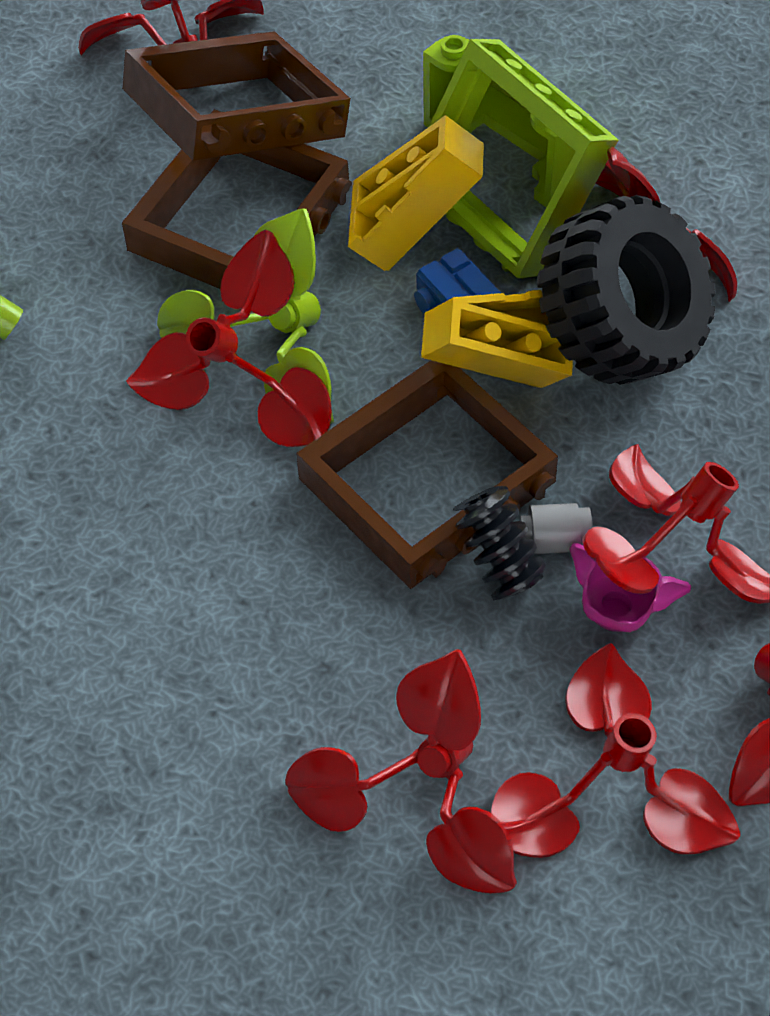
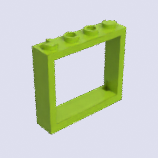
M470 39L429 127L446 115L462 128L468 130L491 80H493L576 151L528 243L470 190L445 214L449 221L461 226L474 238L473 242L476 246L492 254L502 264V269L505 272L510 271L515 277L522 279L536 277L539 271L544 269V265L540 263L545 246L549 245L548 241L551 234L558 226L563 225L566 219L580 213L608 161V149L612 146L615 147L619 139L501 40Z

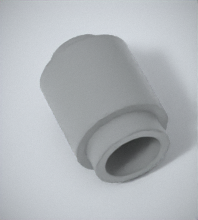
M577 503L529 505L528 515L520 516V521L525 522L528 528L526 535L522 539L534 540L537 546L534 554L569 553L572 544L579 543L583 545L584 535L589 529L593 528L590 508H578Z

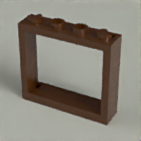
M275 31L125 50L122 89L193 161L345 137L351 98ZM264 46H267V51H265L263 56ZM268 78L293 102L200 115L176 90ZM212 124L210 132L202 133V126Z
M214 109L210 114L220 113V111ZM212 124L202 126V133L210 132ZM306 144L240 153L316 183L297 208L307 209L314 237L317 233L323 234L329 225L331 214L337 205H344L346 203V193L352 185V182L349 180L348 160ZM181 149L123 220L122 227L127 251L220 289L223 274L233 256L167 230L165 227L221 157L193 161Z
M432 360L296 453L299 480L410 589L431 574L437 578L444 571L447 562L459 553L468 554L478 547L467 548L464 543L474 533L473 528L458 530L455 526L466 515L464 510H461L418 543L411 546L337 474L338 471L448 395L524 464L494 486L508 487L510 496L504 504H516L520 512V508L533 498L536 500L545 498L546 489L556 482L558 455L461 368Z

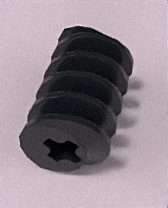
M506 486L486 489L453 508V511L464 510L466 514L456 523V528L458 530L473 528L474 533L464 542L466 547L482 545L484 549L473 559L475 565L487 563L492 565V568L482 577L484 583L500 581L501 586L491 594L493 601L514 596L531 588L543 578L541 573L546 566L542 557L532 556L537 549L534 540L522 539L528 531L525 522H512L518 516L519 510L516 504H504L510 496L509 489Z

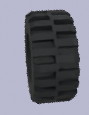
M645 196L618 197L566 219L563 225L558 226L551 234L548 241L549 245L545 246L540 263L544 265V269L538 273L537 287L542 288L543 295L539 299L541 313L546 312L549 321L546 328L551 338H557L561 345L558 349L569 361L574 359L576 361L574 367L587 376L593 375L594 379L607 384H630L682 368L685 363L690 362L701 349L700 346L704 345L711 330L707 324H710L714 319L715 306L711 305V298L715 295V284L710 282L708 270L711 269L708 257H703L699 249L702 245L695 233H689L686 229L688 223L680 215L675 213L671 215L670 207L658 201H652V199ZM618 266L626 275L633 290L636 307L635 315L623 297L619 283Z

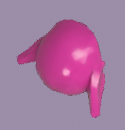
M574 543L569 549L574 561L576 577L579 584L583 587V611L589 619L606 630L613 632L636 631L645 624L652 613L666 609L674 601L691 591V585L688 582L671 576H662L654 562L645 557L643 559L659 574V582L651 592L646 594L628 592L614 584L603 573L598 564L586 553L583 545Z

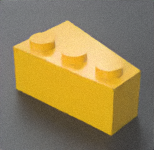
M445 115L353 181L348 248L383 271H389L483 177L484 143Z
M532 290L522 294L511 295L497 293L453 297L424 314L421 358L538 388L546 387L572 376L573 360L569 361L558 349L561 346L557 338H551L546 328L549 321L546 312L541 313L539 299L543 297L542 290Z

